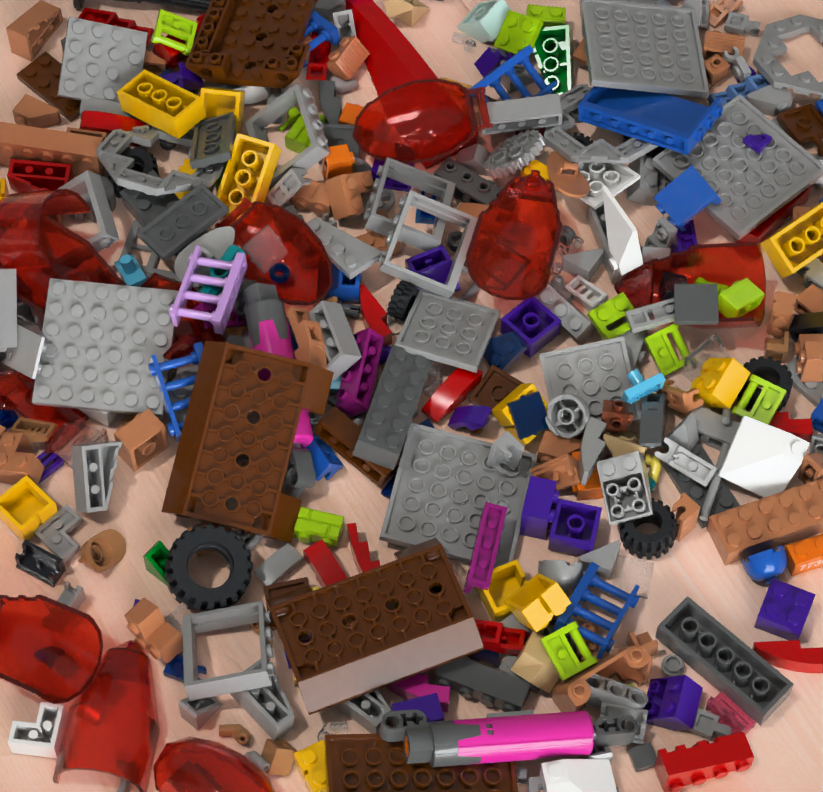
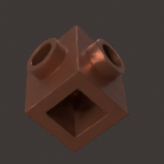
M604 400L601 421L607 423L605 430L614 433L627 432V425H632L633 412L629 411L630 403L621 400Z

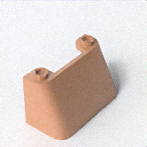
M639 645L614 647L609 653L605 652L596 664L564 681H558L551 691V698L561 712L582 711L591 696V689L585 681L587 678L594 674H599L611 679L616 675L622 683L634 681L640 687L648 682L653 658L646 649Z

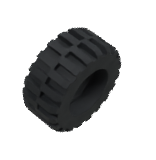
M206 524L205 527H200V525L193 526L192 530H186L181 533V536L176 538L169 550L165 563V580L169 584L168 589L171 594H175L177 602L180 604L183 602L186 604V608L191 611L194 608L200 613L231 607L232 604L237 603L241 599L251 581L253 562L250 559L252 556L250 549H246V542L243 538L239 540L236 537L237 533L235 531H226V526L219 525L218 528L213 527V524ZM201 550H213L223 555L230 566V574L226 582L216 588H205L196 584L188 574L187 567L191 556Z

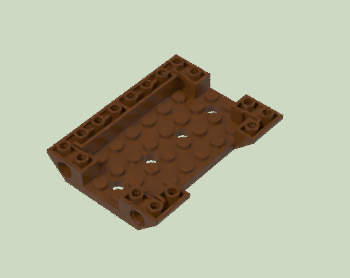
M211 0L185 67L208 83L285 89L300 76L310 49V44L301 42L315 4L319 0Z
M205 341L161 512L200 522L207 521L248 531L249 534L292 544L294 527L298 519L302 500L283 494L281 490L301 410L324 415L334 372L312 363L227 342ZM262 369L268 370L271 373L270 379L267 381L260 380L258 378L259 371ZM251 412L258 413L260 415L259 422L256 424L249 423L247 420L248 414ZM246 455L249 458L248 465L245 467L238 466L236 463L237 457ZM235 498L238 501V507L235 510H228L225 506L227 499Z
M437 538L395 552V561L312 591L310 586L306 585L266 600L309 715L484 650L473 614L443 546ZM438 586L442 588L441 592L437 594L430 592L433 587ZM395 602L399 604L398 608L394 610L387 609L390 603ZM347 619L355 620L352 626H345L343 624ZM304 635L312 636L311 640L306 643L301 642L300 638Z

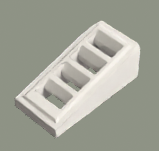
M579 274L564 286V290L572 293L573 298L588 312L596 308L598 303H605L609 300L606 293ZM580 284L582 285L578 290H575Z

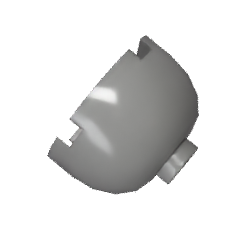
M563 394L553 398L547 406L546 423L555 435L572 438L585 430L590 419V409L581 397L573 394Z
M566 560L538 561V573L556 581L566 594V590L576 588L583 576V563L574 561L573 565H570Z

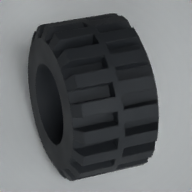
M136 146L131 149L127 147L121 153L123 156L134 159V167L131 170L145 174L154 170L159 176L156 158H153L151 152L147 153V149L142 148L140 150ZM107 171L108 180L114 187L116 197L120 199L119 192L125 189V187L117 185Z
M759 356L758 360L755 358L750 359V363L746 362L743 367L751 374L737 396L739 397L738 401L743 396L750 383L748 380L753 374L787 390L777 409V412L781 411L782 406H786L793 384L791 371H787L788 367L785 364L781 365L780 360H772L773 357L768 356V359H764V356ZM756 388L745 408L746 410L752 409L762 389Z
M651 498L653 515L620 523V539L623 542V547L629 549L631 555L636 553L637 558L640 559L643 556H646L647 560H652V556H655L656 559L661 557V553L666 554L669 552V548L673 547L674 540L676 539V519L674 513L670 512L668 505L663 506L662 501L654 502V498ZM644 523H652L660 528L654 534H642L636 530L639 525Z

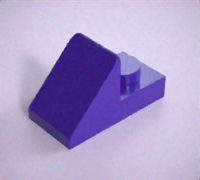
M178 62L180 71L161 75V78L187 91L204 87L203 79L185 67V63Z

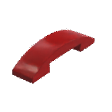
M312 32L311 38L313 40L319 36L317 32ZM329 41L322 42L310 51L306 80L327 79L328 67L326 63L330 60L328 56L331 53V43Z

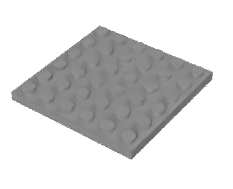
M620 0L579 1L590 86L702 98L708 97L709 88L695 9Z
M740 94L723 106L721 117L716 119L712 128L704 134L702 141H699L688 155L666 148L652 159V165L671 181L693 165L722 200L716 206L711 202L703 210L738 241L823 176V164ZM750 134H767L772 137L771 142L759 154L743 144V138Z
M50 278L42 329L45 340H47V347L45 353L41 352L40 361H42V368L40 373H36L32 403L34 405L136 415L140 412L143 413L149 408L155 416L163 417L164 403L156 378L150 375L148 364L151 363V355L154 354L158 363L171 360L175 326L173 325L172 317L169 316V309L171 304L175 303L179 291ZM169 370L161 372L164 383L168 382Z
M411 422L379 540L409 548L437 538L442 544L447 558L470 563L481 513L485 503L488 502L507 507L494 568L513 561L520 531L523 505L530 476H532L530 469L535 467L537 455L523 451L517 469L512 470L506 464L501 465V468L506 471V475L503 476L491 466L488 467L486 465L493 443Z

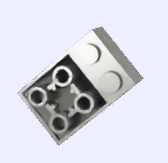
M643 155L627 166L641 176V179L627 188L628 200L642 205L655 206L658 202L654 199V196L672 182L652 165L653 158Z
M17 320V347L7 348V351L3 352L2 361L5 365L32 379H35L36 373L41 371V352L45 353L47 347V340H45V336L37 323Z
M639 451L596 462L610 526L653 515L648 472L645 459Z

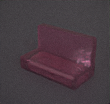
M722 691L715 698L711 696L707 700L705 710L720 716L719 723L732 727V734L744 732L746 735L755 726L756 722Z

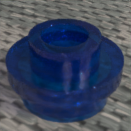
M283 263L274 264L269 270L270 279L275 283H285L290 277L289 268ZM276 272H281L283 276H277Z

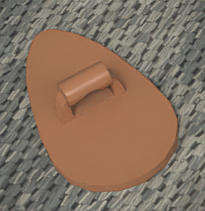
M552 151L547 159V171L554 188L567 196L575 198L587 196L590 191V185L578 170V163H572L556 151Z

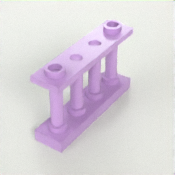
M196 245L194 252L189 256L188 268L175 303L171 304L169 309V316L172 317L174 326L178 327L181 317L210 321L213 324L215 333L224 334L248 267L245 253L237 252L235 259L228 262L204 258L201 247ZM200 266L229 270L230 273L228 277L223 279L199 275L198 271ZM194 282L223 287L222 294L218 296L193 292L191 290ZM188 299L217 304L216 311L212 313L186 309L185 306Z

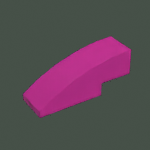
M417 674L386 686L405 700L437 693L442 711L448 713L450 687L428 684V675Z

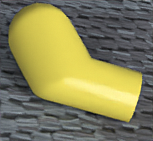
M646 454L645 463L647 466H651L648 477L658 484L661 463L654 455Z

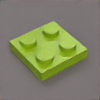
M508 10L493 46L513 54L518 53L528 45L533 49L543 22Z

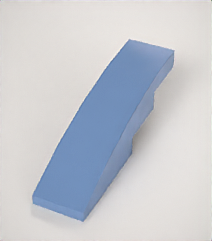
M762 74L748 76L743 83L728 85L726 91L710 94L707 101L711 105L717 97H721V106L723 107L739 94L746 99L747 94L766 87L770 83Z

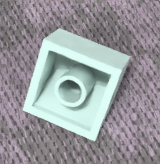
M505 0L479 2L457 28L481 43L493 42L499 34L508 10L511 9Z

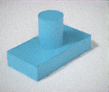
M133 254L123 255L120 260L114 262L126 286L143 287L149 284Z
M635 369L627 375L633 387L624 391L621 400L631 405L662 389L666 379L662 373H659L645 380L639 370Z

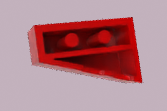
M19 159L10 160L7 174L12 190L37 200H41L75 178L71 164ZM64 206L63 208H61V210H64V211L67 212L66 206Z

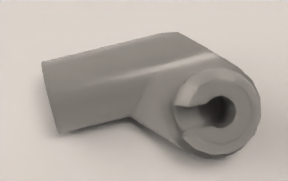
M559 274L554 275L550 283L571 301L573 294L564 290V278Z
M250 751L244 755V762L248 767L255 766L262 773L269 770L270 764L256 751Z

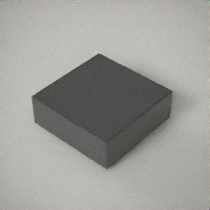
M650 742L628 748V754L635 772L654 767L656 755Z

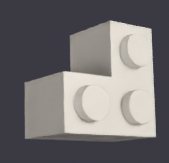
M41 702L36 723L13 720L8 738L11 752L58 759L67 719L64 705Z

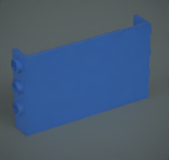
M593 86L590 92L586 93L583 100L578 104V117L581 122L688 155L696 144L702 141L704 134L712 128L716 119L720 118L723 113L721 97H717L708 107L669 94Z

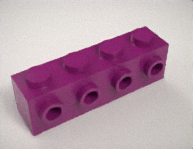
M366 328L353 334L362 357L341 375L342 380L337 393L335 407L351 417L369 409L384 337L371 328Z

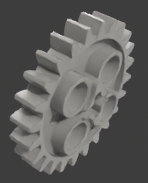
M528 129L524 133L521 131L518 135L514 134L510 139L506 138V141L500 142L498 147L493 148V152L488 153L489 157L485 158L486 162L483 163L485 171L490 177L494 179L499 177L500 179L504 175L508 177L510 173L515 174L518 169L522 170L524 166L529 165L530 161L535 160V156L541 154L539 151L543 150L545 145L543 136L538 130L535 131L533 129L530 131Z

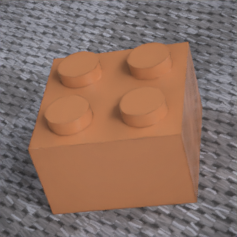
M149 408L143 413H138L132 421L120 426L114 433L115 441H122L118 455L134 472L169 447L165 425Z

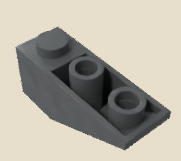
M666 393L650 394L643 398L639 446L655 448L662 445L667 421Z

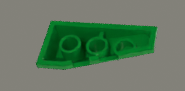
M569 25L542 27L534 44L533 54L546 85L554 81L557 83L552 88L553 92L551 94L561 95L573 88V32Z

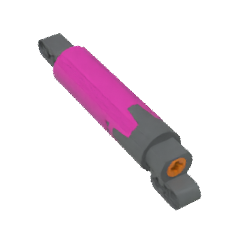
M243 279L234 307L238 316L246 318L251 348L296 359L284 304L278 299L276 285ZM262 369L258 373V378L262 381H267L271 377V373L266 369ZM301 410L285 477L289 487L312 488L316 480L311 453L304 447L308 446L314 437L309 414Z
M413 709L386 712L382 717L379 734L387 742L403 741L404 756L407 764L429 762L431 767L588 756L592 752L594 744L599 747L632 743L638 729V722L631 715L599 717L593 725L587 711L426 722V715L420 710Z

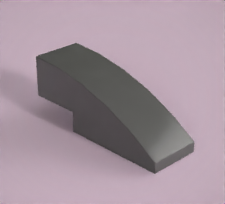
M319 80L321 115L325 116L326 124H339L338 120L342 112L341 97H335V81Z

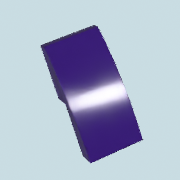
M480 405L458 407L455 409L447 426L453 430L465 426L471 431L483 428L489 421L488 416L492 409L488 406Z

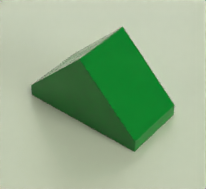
M158 540L143 556L146 570L169 587L168 582L165 580V563L169 550Z

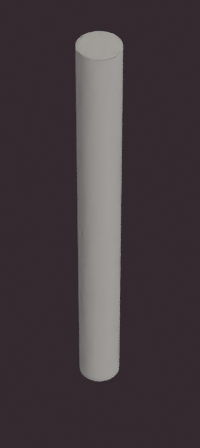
M723 443L716 463L718 470L710 482L699 517L702 521H708L721 480L718 473L730 448L729 443Z

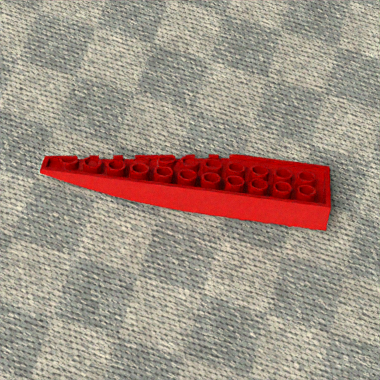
M345 0L346 10L352 9L356 36L370 52L364 62L371 75L373 86L376 88L383 112L425 169L446 160L447 157L450 158L456 155L462 149L477 144L478 129L388 16L373 0Z

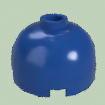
M778 546L779 551L768 549L748 556V562L746 558L741 559L746 574L755 581L765 580L766 584H770L772 578L779 580L778 576L784 573L787 568L788 560L784 546Z

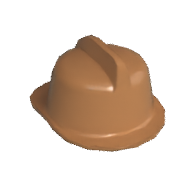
M104 530L83 544L80 553L81 558L78 561L94 571H106L123 559L126 553L125 539L116 530Z

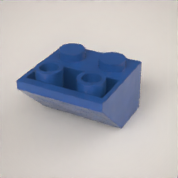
M329 259L322 262L320 266L318 300L319 298L326 300L336 296L342 302L359 303L362 272L350 280Z

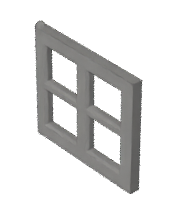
M134 220L120 258L123 255H131L132 249L150 252L151 255L147 266L140 265L143 272H149L153 277L172 281L178 279L175 270L171 272L155 268L159 256L148 246L135 243L138 236L137 232L143 227L137 220Z

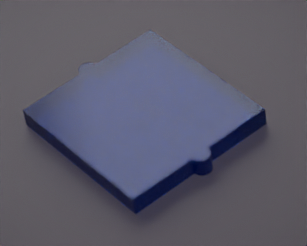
M539 391L527 396L521 395L519 399L507 403L519 440L531 435H538V432L549 428L546 423L547 413Z

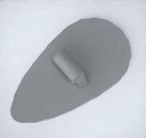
M225 226L211 230L190 243L179 253L175 259L174 270L176 277L181 283L188 268L189 256L194 252L196 245L201 247L204 258L220 260L229 245L234 243L235 231L233 227ZM200 266L198 274L209 276L211 267ZM194 282L193 288H199L203 284Z

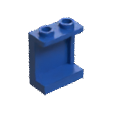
M693 165L654 196V199L658 202L655 205L662 215L667 213L670 217L668 221L676 228L679 227L682 232L686 230L683 226L711 202L716 206L722 201Z

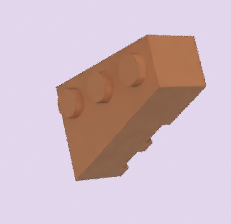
M40 0L6 27L11 52L32 62L63 22L61 8Z

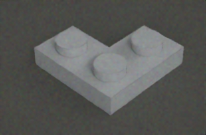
M66 504L34 531V536L54 555L63 559V562L66 563L81 550L80 546L68 534L83 522L82 517Z

